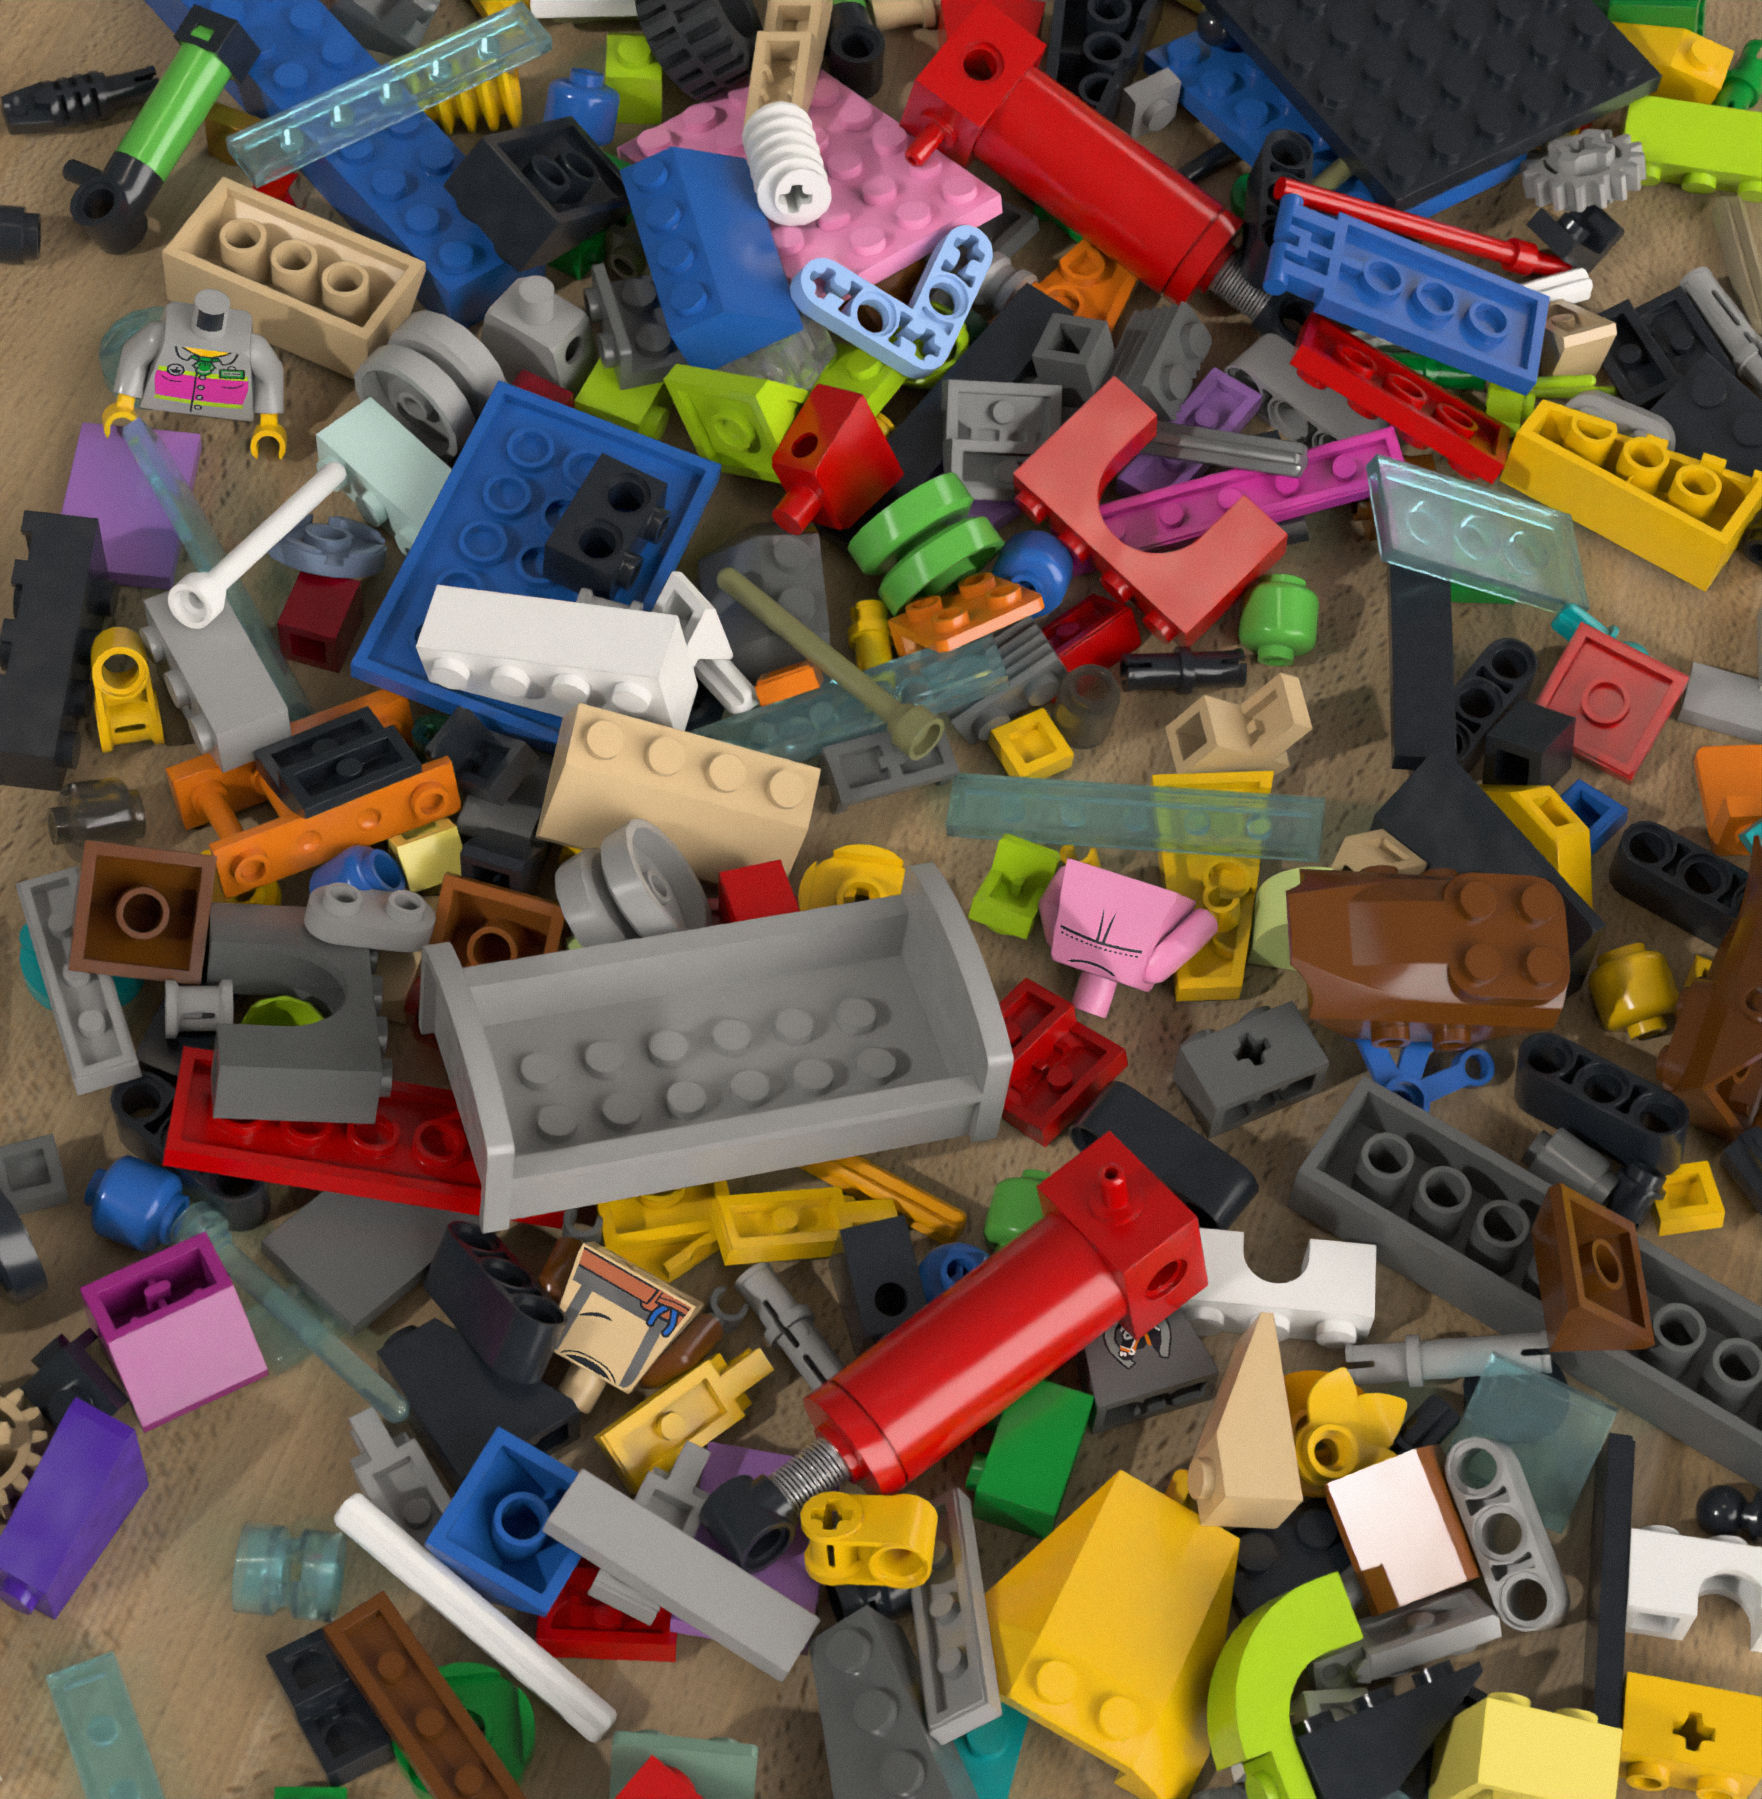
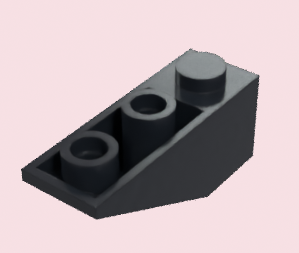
M1450 1659L1412 1675L1411 1677L1416 1688L1395 1696L1391 1684H1388L1352 1700L1356 1713L1346 1718L1335 1721L1329 1709L1292 1725L1291 1727L1296 1737L1294 1741L1316 1798L1383 1799L1396 1793L1484 1672L1480 1662L1455 1671Z

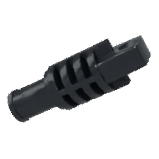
M150 65L146 68L105 76L102 71L92 70L83 75L81 73L73 74L69 78L59 77L55 81L45 80L1 96L2 114L10 135L55 132L65 127H77L78 124L87 125L97 120L106 121L109 120V117L114 116V110L145 104L158 84L159 78H154L156 76V69L153 65Z

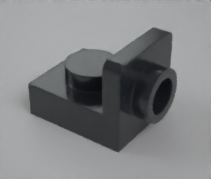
M1595 204L1586 206L1583 212L1570 211L1568 213L1565 211L1560 218L1541 207L1526 224L1561 260L1575 268L1586 269L1587 274L1594 269L1624 235V229L1603 208L1601 209Z

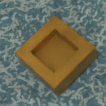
M215 102L204 119L209 155L218 158L227 165L239 166L259 174L270 159L265 120Z

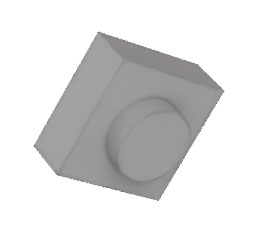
M1169 67L1123 89L1118 127L1134 139L1150 131H1159L1175 120L1181 81Z

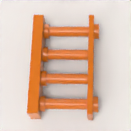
M385 689L290 723L293 736L369 706L384 728L394 725L409 747L418 745L408 698ZM206 753L165 768L177 814L184 828L189 830L210 822L220 839L208 845L211 855L217 856L215 870L221 892L226 900L328 862L353 845L370 846L461 812L462 809L452 761L448 755L422 764L421 773L308 819L299 817L278 798L257 771L255 761L223 773L211 754ZM269 800L280 818L244 831L234 813Z

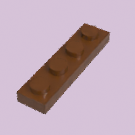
M384 1590L323 1628L325 1640L433 1799H527Z

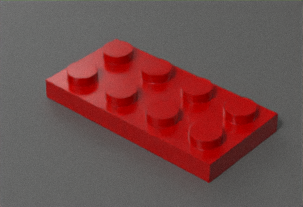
M1312 310L1300 329L1289 362L1290 365L1297 368L1296 373L1304 382L1320 390H1326L1327 387L1346 397L1349 407L1367 419L1376 420L1378 417L1398 428V435L1411 446L1420 450H1427L1430 447L1448 458L1449 466L1463 477L1470 480H1477L1480 477L1490 484L1494 483L1505 467L1511 432L1510 427Z

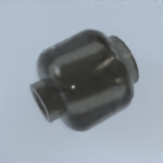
M118 777L66 784L60 790L57 807L48 808L47 811L48 831L53 845L63 844L67 854L77 863H81L84 840L135 846L137 839L144 838L146 832L145 811L139 792L136 789L129 790L126 784Z

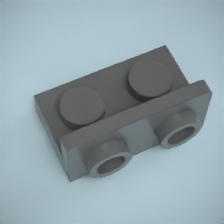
M604 263L591 265L592 287L583 289L585 310L590 324L597 322L600 324L602 333L597 334L601 362L604 369L614 368L620 390L664 382V377L676 363L688 365L669 334L652 275L610 282Z

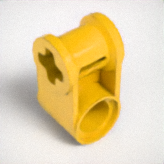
M112 627L103 630L95 637L90 653L92 679L96 696L94 698V706L102 753L112 752L114 745L152 740L155 745L165 744L157 691L153 689L148 656L141 637L135 631L126 627ZM116 654H126L136 661L133 667L124 672L110 671L103 664L110 656Z
M831 1491L815 1495L803 1505L800 1512L801 1527L805 1535L810 1539V1543L804 1553L805 1570L818 1583L830 1586L852 1584L909 1589L924 1584L930 1577L938 1515L936 1509L927 1500L910 1494L887 1496L847 1494ZM833 1511L839 1514L837 1529H833ZM832 1547H834L835 1556L834 1566H831L828 1560Z

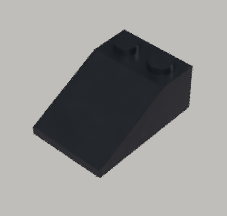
M572 115L482 136L443 184V187L456 200L459 212L466 219L480 227L494 243L497 255L504 262L515 267L518 272L552 262L632 212L619 168Z

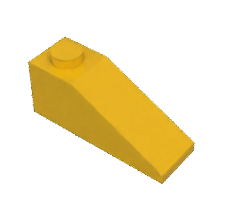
M1612 22L1662 74L1657 91L1648 96L1712 104L1722 88L1734 54L1733 50L1685 28Z

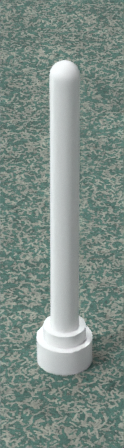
M335 461L327 463L209 572H192L182 578L168 594V605L175 618L190 628L201 629L206 627L223 611L226 590L345 480V467Z

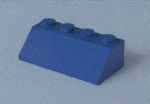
M671 146L619 170L669 334L689 366L715 370L804 330L798 309L791 298L790 285L768 219L758 205L757 194L754 190L746 158Z

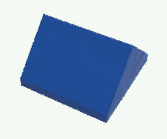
M498 1426L425 1541L424 1546L489 1603L546 1617L582 1556L542 1530L548 1518L579 1473Z

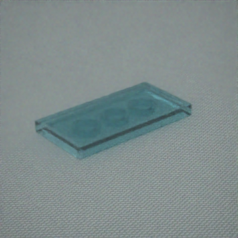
M1376 454L1366 465L1381 561L1556 614L1567 603H1575L1584 611L1590 609L1572 516L1570 514L1380 454Z

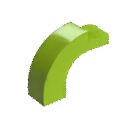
M1338 1571L1296 1587L1258 1607L1234 1630L1216 1662L1210 1682L1207 1703V1725L1211 1752L1217 1772L1242 1763L1247 1776L1245 1789L1248 1799H1317L1292 1735L1289 1716L1290 1700L1298 1677L1315 1658L1364 1639Z

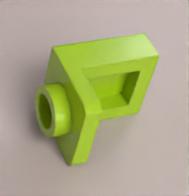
M1005 833L998 843L992 868L973 897L968 919L987 925L989 929L998 934L1014 935L1027 940L1040 918L1038 902L1058 869L1061 859L1060 853Z

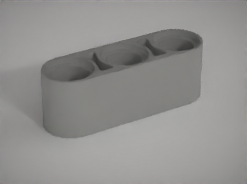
M1268 333L1263 335L1224 370V373L1262 394L1260 410L1255 414L1275 430L1278 429V432L1290 441L1305 444L1307 449L1389 427L1388 422L1379 417L1376 420H1370L1356 413L1347 404V398L1327 387L1326 390H1320L1304 382L1297 375V368L1289 364L1295 346L1276 334Z
M1479 1437L1461 1440L1447 1454L1444 1467L1446 1479L1496 1611L1502 1621L1513 1629L1524 1632L1551 1630L1561 1624L1567 1616L1571 1602L1570 1595L1520 1462L1513 1450L1503 1442ZM1486 1450L1495 1459L1497 1471L1491 1484L1480 1489L1474 1485L1470 1478L1469 1465L1477 1453ZM1506 1515L1514 1517L1521 1526L1522 1531L1520 1544L1509 1554H1505L1497 1547L1493 1536L1495 1525ZM1531 1580H1535L1542 1585L1547 1595L1546 1609L1535 1620L1523 1614L1518 1602L1520 1590Z

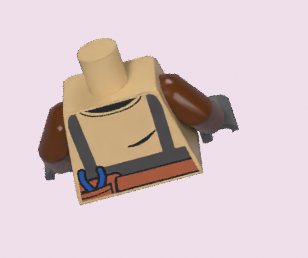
M578 1208L567 1209L564 1213L562 1237L557 1240L539 1275L538 1283L567 1316V1324L554 1352L572 1363L557 1390L573 1399L581 1412L590 1414L607 1382L626 1393L634 1392L640 1386L658 1389L695 1368L721 1340L723 1334L731 1333L738 1328L748 1311V1304L745 1303L737 1314L729 1315L723 1313L718 1308L717 1303L725 1294L727 1287L719 1286L714 1289L703 1308V1313L699 1314L704 1303L601 1246L603 1218L600 1215L596 1218V1224L592 1229L588 1231L575 1229L574 1224L577 1219Z

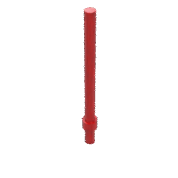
M1281 176L1274 186L1273 193L1275 199L1281 200L1282 196L1289 193L1297 194L1304 200L1303 206L1333 216H1337L1339 212H1342L1389 232L1500 263L1503 270L1518 275L1527 276L1532 272L1549 276L1572 269V265L1564 262L1558 256L1539 251L1535 243L1515 237L1510 238L1508 241L1284 176Z

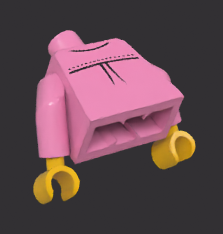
M1071 844L1063 845L1060 848L1059 853L1061 855L1062 867L1057 869L1038 902L1047 945L1051 948L1052 960L1081 971L1071 1003L1074 1004L1075 1009L1105 1019L1118 983L1148 993L1155 983L1164 982L1190 960L1217 932L1232 930L1240 920V898L1235 897L1232 903L1226 907H1216L1220 901V888L1215 885H1210L1204 889L1202 893V909L1194 910L1196 901L1177 892L1102 869L1096 848L1094 847L1090 848L1087 857L1077 861L1075 848Z

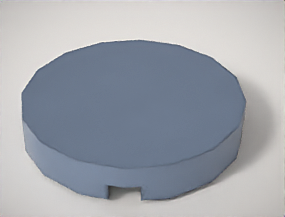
M308 514L268 551L273 559L288 567L306 573L332 578H361L373 576L384 569L387 546L384 547L385 538L380 532L364 523L336 515L335 517L329 516L328 524L312 523L313 514Z

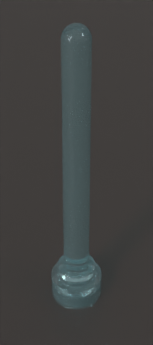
M200 1201L189 1206L179 1215L170 1231V1241L174 1245L206 1231L230 1278L385 1419L392 1423H400L408 1417L410 1406L402 1395L231 1242L232 1233L228 1230V1220L206 1201Z

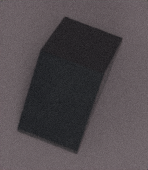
M487 827L464 844L460 853L461 875L536 896L548 844Z

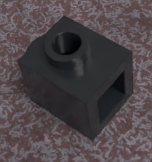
M1520 699L1486 734L1482 784L1550 785L1553 788L1571 769L1576 718Z

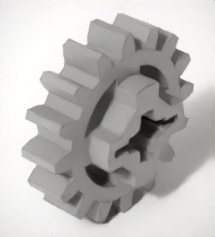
M1583 129L1580 134L1574 136L1567 133L1540 146L1541 150L1536 149L1527 152V160L1521 162L1525 197L1527 199L1535 198L1536 206L1538 207L1553 203L1554 211L1558 212L1563 209L1583 212L1586 206L1594 204L1601 209L1606 208L1607 203L1610 204L1615 200H1626L1627 191H1639L1641 189V180L1646 179L1644 152H1642L1641 142L1631 143V136L1629 134L1613 138L1612 130L1609 129L1605 131Z

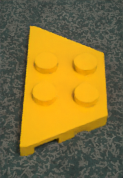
M727 1180L595 1204L597 1217L600 1215L603 1218L601 1238L603 1247L670 1284L720 1249L710 1217V1209L714 1198L730 1195Z

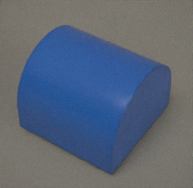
M1581 779L1576 780L1560 796L1590 829L1591 857L1627 822V807Z

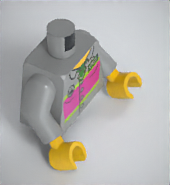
M215 289L202 290L196 294L193 304L173 301L166 304L159 321L149 322L124 344L113 387V392L118 393L117 401L105 408L102 414V425L105 435L109 438L112 422L121 417L131 421L127 432L128 443H133L138 438L140 424L133 409L136 398H141L140 408L253 422L254 413H260V424L253 431L251 439V453L258 460L260 451L259 439L263 436H272L279 442L280 460L285 454L288 440L285 429L278 424V413H284L283 365L266 338L253 333L252 315L244 310L230 309V299L223 292Z

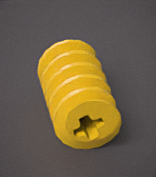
M496 58L493 62L491 74L487 76L481 62L473 60L468 77L464 78L459 65L456 62H450L446 79L443 80L436 66L428 64L424 79L420 82L413 68L405 66L406 93L433 122L434 120H439L446 136L453 134L457 118L462 119L469 134L475 133L480 116H484L491 132L498 130L502 114L507 115L513 129L520 128L522 102L517 61L515 62L513 73L509 74L504 61L501 58Z

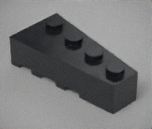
M1054 0L1046 73L1111 122L1115 123L1120 112L1123 89L1132 85L1145 52H1147L1160 23L1164 0Z
M24 510L21 533L26 537L29 555L28 560L15 559L11 584L15 587L13 596L15 619L4 618L0 635V666L2 671H6V674H0V785L61 792L67 768L76 769L80 757L81 736L79 732H76L80 717L88 718L92 709L94 687L93 682L89 681L92 671L90 659L91 645L95 637L103 631L102 627L105 616L113 617L115 615L119 589L118 582L109 578L98 518Z

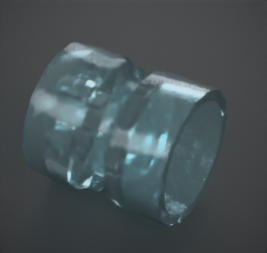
M245 1522L235 1559L232 1586L233 1611L275 1616L282 1607H288L293 1619L332 1623L337 1615L343 1587L346 1561V1534L344 1532L305 1528L295 1538L291 1537L287 1526ZM292 1562L302 1564L300 1581L289 1582Z

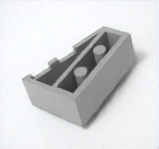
M169 591L143 600L148 626L140 628L142 642L153 664L156 663L158 677L168 690L172 701L177 708H180L188 720L193 739L202 754L209 751L224 773L255 761L253 751L292 736L287 706L226 597L223 611L206 627L201 629L187 627L175 618L168 605Z

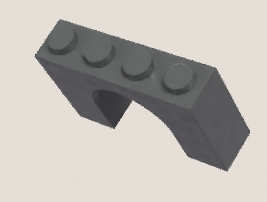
M211 902L203 961L205 986L219 985L221 979H232L233 994L288 995L310 1002L316 1009L328 1017L312 1024L300 1026L217 1023L211 1067L213 1118L375 1124L379 1097H390L393 1075L391 1057H381V1055H385L387 1047V1017L376 1016V1014L381 1012L383 997L382 976L372 975L376 973L378 949L335 945L318 939L305 927L304 915L307 907Z

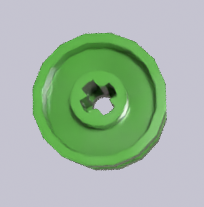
M953 472L939 475L897 499L863 526L848 545L847 550L864 574L874 576L887 573L878 594L894 617L905 613L906 605L918 598L931 595L941 597L959 588L958 583L961 580L978 574L1001 552L1005 544L988 518L978 516L965 519L974 498L958 475Z

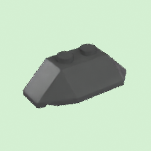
M776 522L752 523L698 560L700 593L716 609L733 653L730 661L753 686L756 685L757 680L762 674L798 663L807 658L719 588L716 579L717 574L723 568L731 567L736 569L830 645L820 538L814 523L810 522L800 535H792L786 532ZM822 671L824 681L820 688L761 707L759 702L753 708L758 711V715L771 728L830 725L833 718L831 678Z

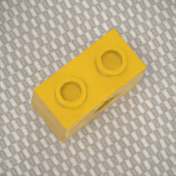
M1627 1672L1623 1679L1622 1739L1618 1777L1626 1778V1782L1630 1786L1646 1791H1661L1668 1787L1694 1791L1699 1799H1747L1762 1778V1697Z

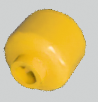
M1641 942L1616 948L1597 957L1598 967L1591 972L1587 982L1602 1026L1611 1032L1628 1031L1631 1041L1645 1039L1667 1030L1664 1019L1676 1011L1679 992L1665 955L1658 951L1646 950L1645 944Z

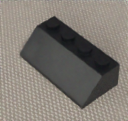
M1443 746L1434 750L1374 815L1370 831L1385 830L1428 863L1424 871L1449 868L1456 870L1458 875L1470 872L1532 875L1544 878L1553 884L1562 895L1566 912L1570 979L1565 999L1581 989L1606 924Z

